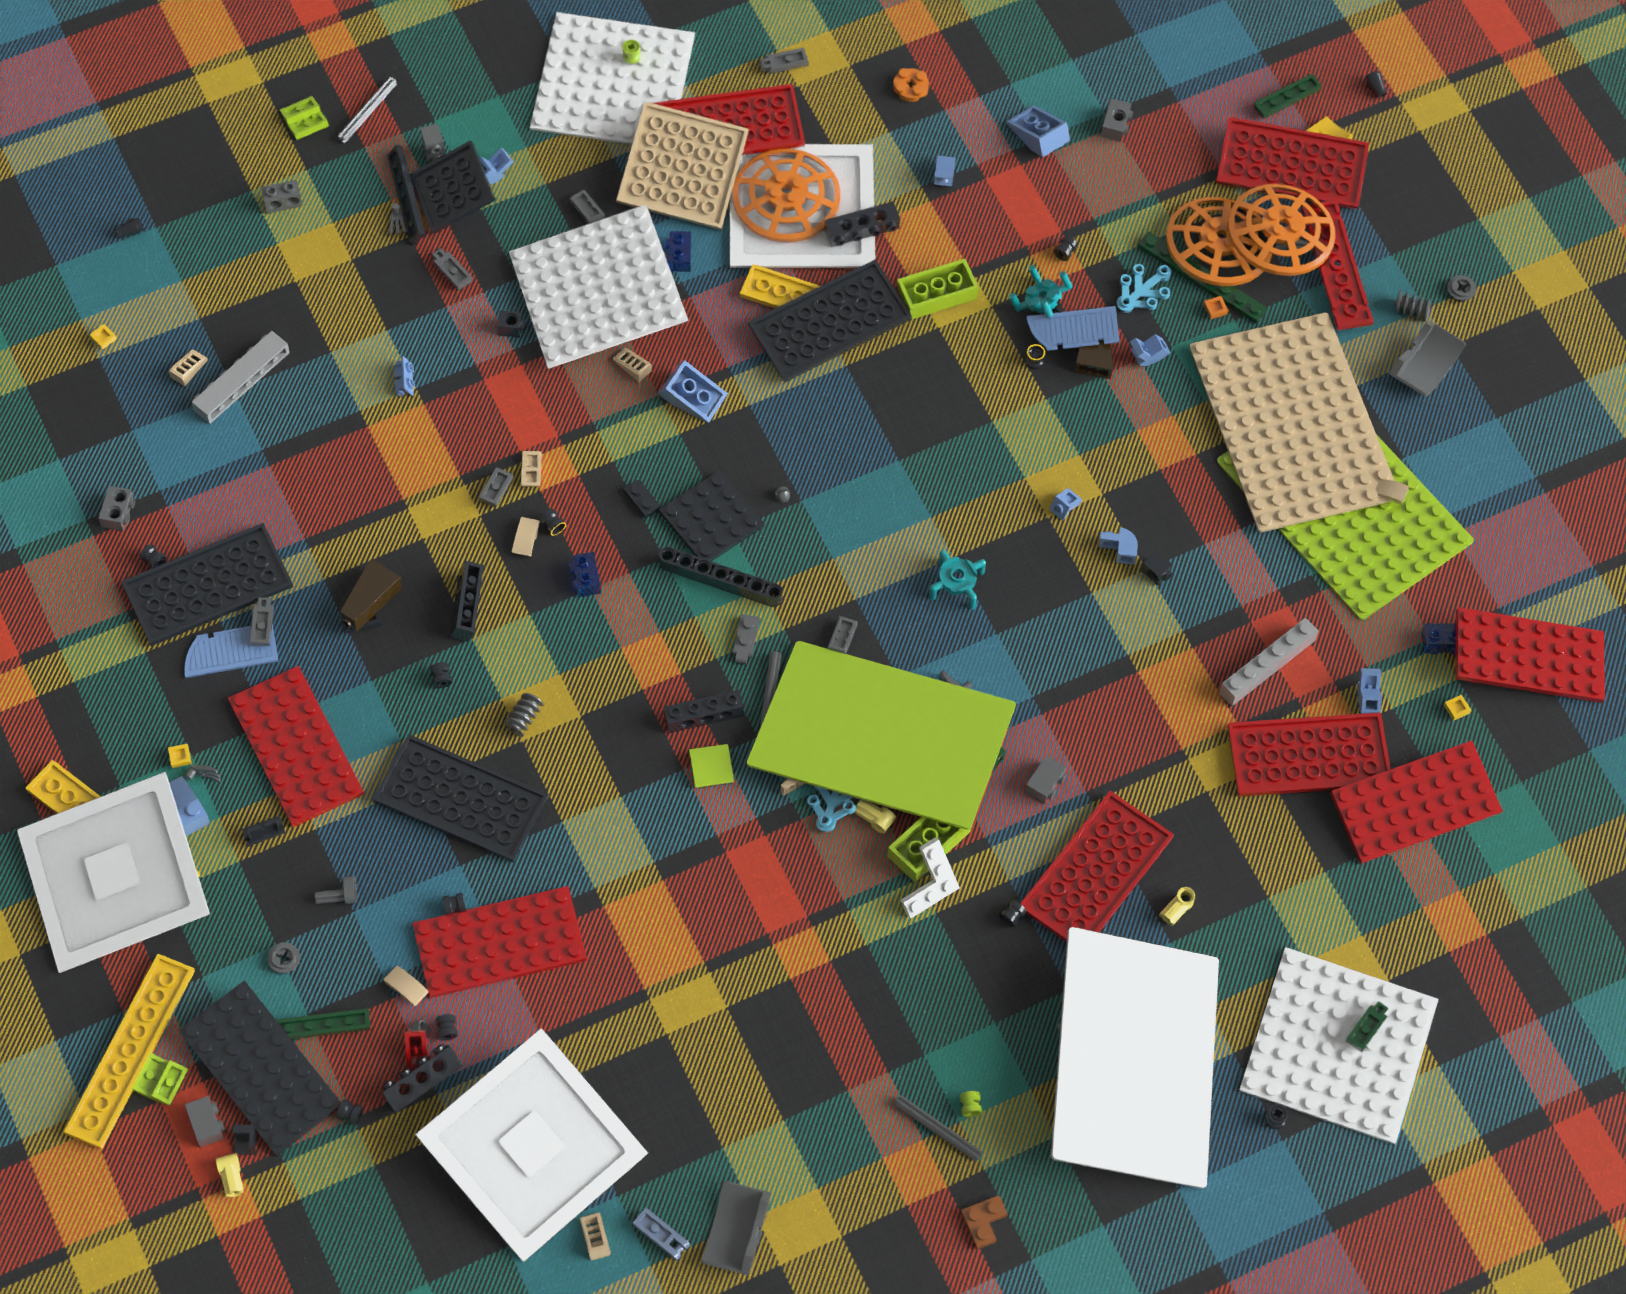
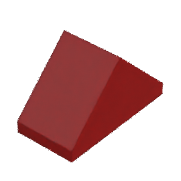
M425 1030L404 1032L407 1068L411 1069L417 1065L415 1062L421 1057H428Z

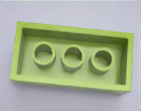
M961 259L897 279L896 291L911 313L912 319L976 300L979 287L966 259Z
M921 817L888 847L887 857L908 877L917 882L929 871L919 847L937 838L946 855L970 833L971 829L966 830Z

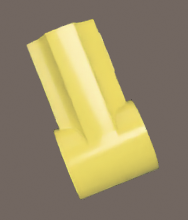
M865 800L859 801L854 812L871 823V826L882 834H885L896 819L895 814L889 809L879 808Z
M1189 887L1181 888L1174 899L1160 913L1163 921L1173 926L1187 910L1192 908L1195 899L1194 891ZM1188 896L1190 901L1185 902L1180 897Z
M234 1153L216 1158L226 1197H235L244 1193L237 1154Z

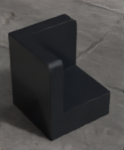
M233 1125V1134L235 1136L234 1153L237 1155H255L257 1135L255 1126Z

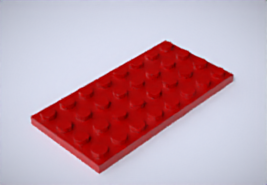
M793 84L653 103L749 129L742 155L763 153L777 149L805 147Z
M1229 117L1216 183L1249 190L1267 184L1288 185L1309 193L1319 202L1337 200L1340 207L1357 210L1370 143ZM1274 189L1275 194H1287L1296 198L1299 196L1293 192Z
M1458 607L1456 610L1455 679L1602 703L1605 700L1604 631Z
M299 666L228 697V701L293 828L365 795Z
M1381 712L1232 722L1227 725L1238 797L1335 790L1391 770Z
M1473 741L1460 744L1330 792L1360 864L1503 812Z
M1109 791L1020 904L1024 906L1028 916L1065 942H1067L1068 930L1072 927L1099 933L1170 843L1174 834L1112 791Z
M569 886L469 909L466 912H456L451 915H443L413 923L430 999L587 961Z

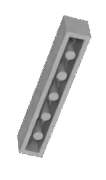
M273 331L264 335L260 342L250 347L243 357L238 358L228 370L223 371L216 381L211 382L201 394L194 397L192 401L194 411L211 424L289 354L288 343Z
M1304 618L1221 684L1219 694L1231 706L1235 705L1316 640L1319 631L1307 618Z

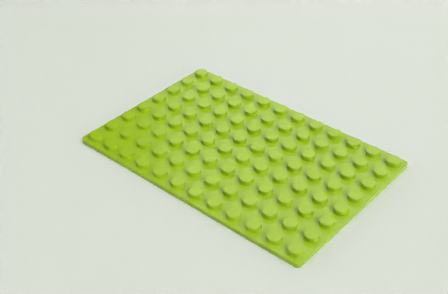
M1378 436V441L1394 481L1409 486V490L1401 505L1392 501L1278 528L1283 536L1360 620L1368 618L1467 548L1474 541L1473 537ZM1227 451L1218 457L1217 463L1242 489L1231 457Z
M797 641L748 757L747 766L970 830L1014 713L1016 703L976 690Z

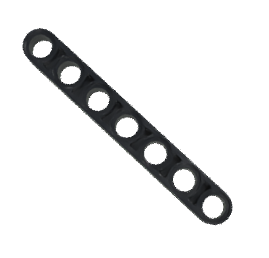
M664 547L659 552V565L665 571L770 607H778L782 603L783 590L776 583L671 547ZM721 575L724 576V578L719 579L717 578V576ZM735 582H742V584L736 585ZM753 588H759L760 590H759V591H754V590H752V589H753ZM771 594H777L778 596H777V597H772V596H770V595H771Z

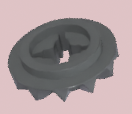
M1464 275L1454 276L1449 280L1447 286L1449 295H1452L1454 300L1459 299L1461 302L1464 300L1469 301L1475 296L1477 290L1475 282ZM1459 286L1465 288L1464 292L1462 290L1458 291Z
M279 943L268 954V963L271 969L277 973L287 974L290 971H294L297 965H299L300 953L290 943ZM287 954L290 961H284L281 965V959L278 957H284Z

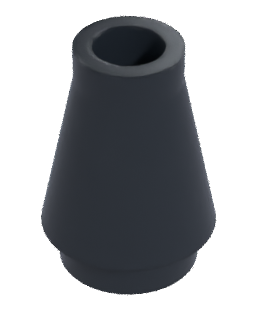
M1379 71L1369 73L1366 76L1368 86L1378 98L1386 96L1387 91L1382 74Z
M132 217L115 229L119 238L141 234L144 227L139 217Z

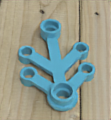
M1136 264L1133 267L1135 291L1130 296L1129 286L1132 279L1127 274L1121 276L1122 296L1117 300L1118 309L1123 313H1128L1133 308L1156 309L1157 300L1155 298L1168 299L1170 290L1167 287H1162L1160 290L1149 289L1159 281H1168L1171 276V269L1167 265L1158 267L1156 274L1142 285L1144 267L1141 264ZM1139 297H1151L1147 301L1137 300Z
M817 786L814 787L817 791H820L828 805L826 811L824 812L821 808L820 799L817 795H811L807 799L809 806L815 810L818 816L816 825L823 832L832 831L837 820L847 814L854 813L856 810L855 804L850 801L853 798L852 796L845 794L840 796L841 793L834 791L830 795L827 789ZM843 804V808L834 813L835 808Z

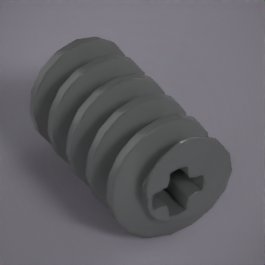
M1400 289L1395 306L1397 313L1401 309H1403V315L1410 311V317L1417 313V319L1420 320L1424 316V321L1427 322L1434 303L1430 305V299H1427L1424 303L1422 296L1419 300H1416V294L1409 298V292L1403 296Z
M523 693L521 699L517 701V705L513 707V711L509 713V717L504 720L505 725L515 735L523 737L524 733L521 729L524 731L528 730L525 723L528 725L532 724L529 717L532 719L537 717L534 712L539 713L541 711L538 705L544 706L543 702L535 695Z

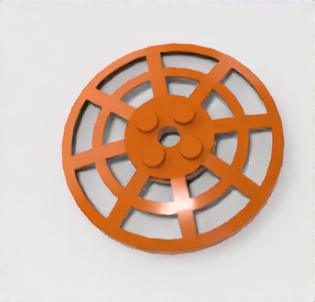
M777 149L754 157L739 171L733 186V204L742 223L758 236L777 242H797L812 238L824 230L825 220L836 216L840 205V187L834 172L820 158L801 150ZM794 154L796 158L795 160L779 159L772 161L769 156ZM806 157L815 161L827 172L818 174L811 166L802 162L803 158ZM761 159L763 160L765 165L759 168L752 178L742 177L751 165ZM792 164L790 171H779L776 165ZM801 166L808 170L812 176L803 178L797 171ZM768 168L773 174L768 180L758 179L761 173ZM832 178L835 187L834 202L824 198V184L822 181L824 179ZM817 181L819 195L808 192V184ZM739 184H748L751 203L742 208L738 197ZM755 185L765 187V195L756 199L754 193ZM788 188L791 190V192L784 193L782 192V190ZM807 199L816 202L807 212H804L801 207ZM768 202L776 208L774 215L767 212L760 205ZM821 204L830 208L831 210L826 218L812 228L808 218L816 213ZM756 209L763 217L771 220L769 230L756 225L746 214ZM795 210L798 215L794 217H781L783 211ZM801 221L805 229L803 232L792 234L776 233L779 223H797Z
M1267 184L1248 190L1235 201L1228 218L1229 237L1237 252L1251 265L1275 275H1300L1316 269L1329 257L1335 242L1334 223L1323 204L1309 193L1288 185ZM1274 189L1293 192L1299 196L1296 198L1287 194H1275ZM1265 190L1268 194L1259 198L1253 204L1243 202L1244 198L1259 191ZM1278 198L1292 200L1294 203L1291 207L1281 205ZM1308 199L1315 204L1325 217H1318L1314 210L1304 201ZM1267 200H1271L1273 207L1268 210L1258 207V205ZM1300 206H1303L1312 217H1303L1297 210ZM1237 208L1247 209L1246 227L1236 230L1235 214ZM1253 212L1263 216L1261 223L1252 225ZM1279 223H1285L1287 227H1283ZM1315 223L1314 237L1304 231L1305 224ZM1320 224H1329L1330 240L1327 247L1318 241L1321 232ZM1262 230L1268 241L1264 243L1256 235V231ZM1249 234L1251 239L1262 248L1258 257L1254 256L1244 247L1239 236ZM1301 237L1309 242L1306 246L1296 249L1295 242L1300 240ZM1275 243L1288 245L1289 250L1273 248V245ZM1314 246L1322 252L1321 256L1314 261L1300 266L1298 255L1308 252ZM1268 253L1291 257L1293 267L1277 266L1264 260Z
M1220 197L1199 198L1181 206L1169 221L1166 230V244L1170 256L1185 273L1201 282L1217 286H1236L1250 282L1264 272L1258 268L1252 271L1247 261L1237 252L1230 240L1228 218L1231 211L1230 207L1235 203L1234 200ZM1202 203H1223V207H1222V206H1211V207L1201 208V207L1198 206L1197 204H1202ZM1189 207L1195 211L1188 218L1185 225H1174L1175 220L1182 211ZM1238 207L1239 209H1241V210H1243V211H1245V212H1248L1247 209H1243V208ZM1222 211V217L1212 218L1207 212ZM1236 211L1235 215L1243 220L1240 223L1235 222V229L1238 230L1246 227V216ZM1253 212L1252 225L1261 223L1262 218ZM1199 215L1205 220L1202 227L1191 225ZM1173 231H1184V240L1188 249L1179 254L1174 244ZM1190 232L1199 233L1200 242L1194 245L1190 238ZM1222 234L1226 238H1219L1217 235ZM1243 235L1239 236L1241 243L1252 246L1249 252L1253 255L1257 249L1262 250L1252 239ZM1205 248L1214 254V258L1205 256L1199 250ZM1268 253L1264 261L1270 263L1272 254ZM1194 254L1201 261L1212 265L1210 274L1197 270L1188 264L1185 259ZM1231 254L1237 259L1233 261H1220L1221 256ZM1241 265L1245 272L1244 275L1236 277L1217 276L1219 267Z

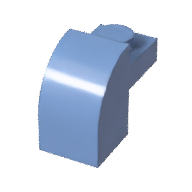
M502 148L489 160L483 157L480 158L490 185L501 180L505 176L503 172L514 162Z
M937 156L934 184L952 186L955 166L954 157Z
M1156 334L1145 342L1137 338L1130 341L1133 347L1131 350L1140 366L1156 363L1170 354L1164 340Z
M1121 527L1119 534L1111 531L1101 532L1098 547L1117 549L1116 563L1135 565L1138 543L1132 532Z
M1361 669L1357 689L1358 705L1361 714L1380 713L1381 711L1380 669Z

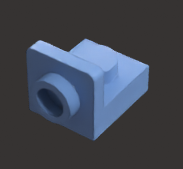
M1068 488L1055 496L1049 509L1061 520H1064L1069 511L1080 505L1082 499Z

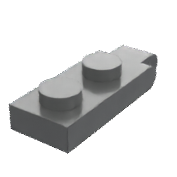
M799 48L767 55L765 59L759 61L762 72L776 73L808 66V58L805 49Z
M439 248L431 254L434 259V265L458 291L473 281V277L449 251L444 252Z
M259 597L258 604H254L250 636L251 646H270L274 605H271V598Z
M741 614L733 655H736L735 662L747 664L748 658H752L760 617Z

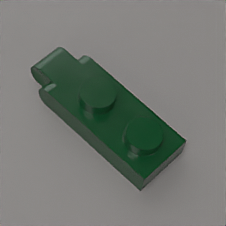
M1379 1001L1374 1007L1370 1005L1345 1042L1362 1053L1388 1016L1385 1013L1388 1007Z

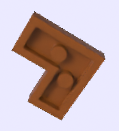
M1000 1195L961 1210L976 1249L996 1243L995 1235L989 1223L1007 1217V1212Z

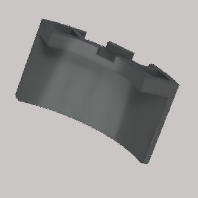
M1430 320L1424 324L1412 342L1415 346L1410 350L1407 349L1397 359L1389 373L1426 397L1439 385L1466 346L1463 340Z
M724 1181L701 1263L749 1276L755 1259L756 1248L759 1246L762 1230H759V1228L763 1227L772 1193Z

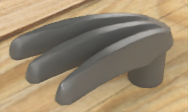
M397 203L392 205L390 235L393 232L394 221L396 222L397 235H399V221L401 222L403 232L406 234L402 213Z
M944 670L940 672V677L944 682L961 686ZM967 681L961 687L970 689L973 685Z
M192 765L185 775V778L188 780H192L197 774L217 782L221 781L220 774L217 773L218 770L205 765Z

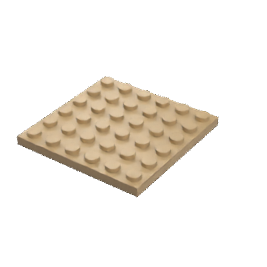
M644 102L617 197V203L635 208L647 205L650 212L722 230L749 129Z

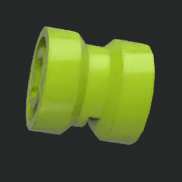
M633 39L625 41L622 46L623 60L628 64H635L641 57L640 44Z
M968 1091L960 1094V1102L963 1103L961 1109L962 1116L975 1117L982 1114V1107L979 1105L981 1099L979 1092Z

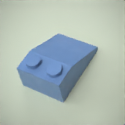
M1035 105L1006 121L1007 125L1030 150L1042 157L1070 141L1067 122Z
M685 360L675 366L658 392L661 397L672 405L707 423L710 422L728 394Z
M183 776L169 782L185 835L188 836L210 824L206 811Z

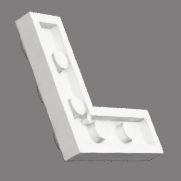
M937 838L919 847L933 880L901 899V903L909 918H913L959 889L947 857Z

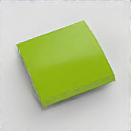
M312 96L280 110L296 140L329 126L327 119Z
M728 744L689 749L695 788L734 782Z
M150 1053L132 1090L142 1096L170 1106L188 1069L171 1060L167 1061Z

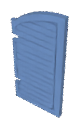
M1115 306L1053 313L1051 318H1047L1045 314L1027 316L1030 331L1047 351L1057 350V345L1062 344L1063 349L1099 345L1098 340H1104V344L1120 342Z
M273 624L270 646L250 645L251 626L213 632L214 637L208 638V633L196 635V639L193 641L186 656L185 678L279 662Z

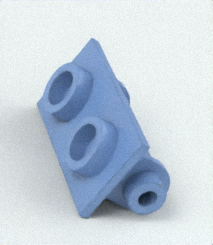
M401 356L402 361H396V364H394V376L398 379L395 380V392L398 396H404L407 392L413 396L415 384L412 372H414V368L411 362L404 356Z

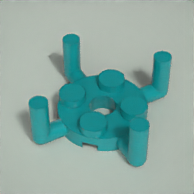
M1031 265L1028 267V270L1035 285L1026 289L1025 301L1020 303L1015 293H1011L1009 299L1017 312L1029 308L1031 311L1035 310L1038 313H1045L1047 318H1051L1053 316L1052 309L1057 306L1056 302L1059 298L1061 300L1063 292L1072 288V284L1065 271L1059 274L1063 282L1061 286H1058L1051 279H1046L1042 282L1036 267Z
M941 550L938 564L941 565L939 581L930 586L929 599L935 600L937 591L944 588L951 595L966 593L969 598L968 608L975 609L977 596L972 588L976 584L977 573L979 575L984 574L986 561L980 559L972 563L970 560L959 559V557L950 558L945 550ZM956 572H960L963 575V577L961 579L954 578L953 574Z

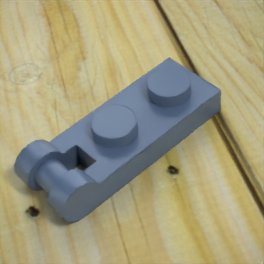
M647 1208L633 1222L635 1228L658 1245L675 1261L681 1257V1252L687 1250L690 1246L686 1239ZM673 1240L678 1243L675 1248L670 1246Z

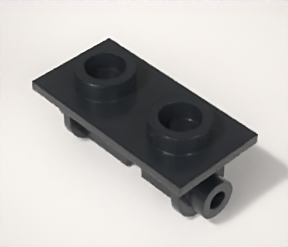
M280 816L242 829L248 847L286 833Z

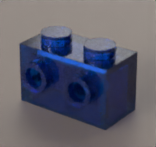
M669 231V238H666V249H669V254H665V258L670 271L691 272V231Z
M594 552L572 555V563H569L570 574H574L575 577L572 580L573 590L578 592L579 597L601 594V584Z
M1456 623L1424 624L1421 631L1423 653L1438 654L1440 652H1448L1449 654H1455Z

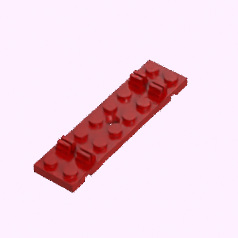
M1337 200L1320 202L1329 212L1335 227L1333 249L1329 257L1318 268L1337 331L1371 326L1374 322L1368 308V301L1346 228L1340 216ZM1308 204L1318 217H1325L1315 204ZM1302 206L1301 211L1303 217H1312L1311 214ZM1315 223L1306 224L1308 233L1314 237ZM1320 224L1321 232L1318 241L1327 247L1330 240L1329 224ZM1315 246L1313 247L1315 258L1317 259L1321 256L1322 252ZM1334 262H1338V263H1340L1341 265H1340V266H1336V265L1334 264Z

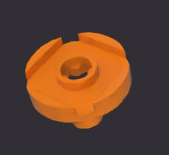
M901 69L894 78L893 89L895 93L899 95L900 99L907 102H915L922 96L925 97L929 89L927 74L917 69ZM908 83H914L915 85L909 87Z

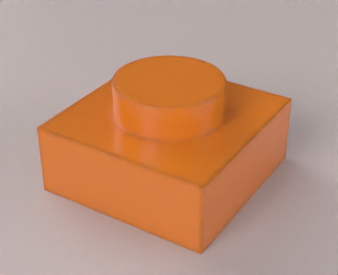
M1222 296L1204 301V307L1210 319L1227 315L1228 309Z

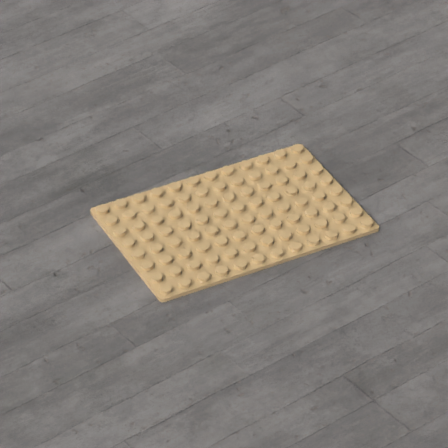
M1327 313L1195 342L1190 345V351L1259 532H1266L1392 502L1378 495L1376 491L1379 480L1388 479L1394 481V478Z

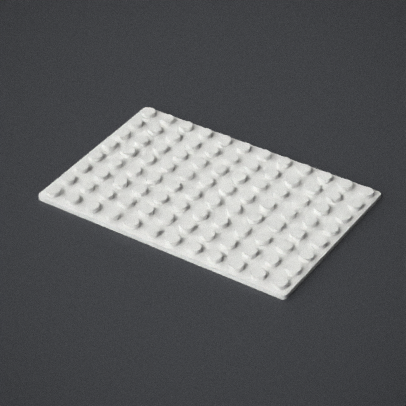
M1074 927L1068 930L1052 1159L1197 1188L1206 1187L1219 960L1216 957Z

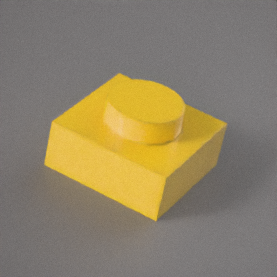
M105 324L89 334L90 338L102 350L117 339L116 335Z
M1462 695L1444 703V707L1453 721L1471 712Z
M188 744L168 748L172 768L192 764Z

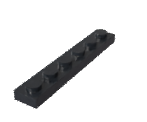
M395 145L388 153L387 158L409 242L416 245L425 236V229L423 228L402 146Z

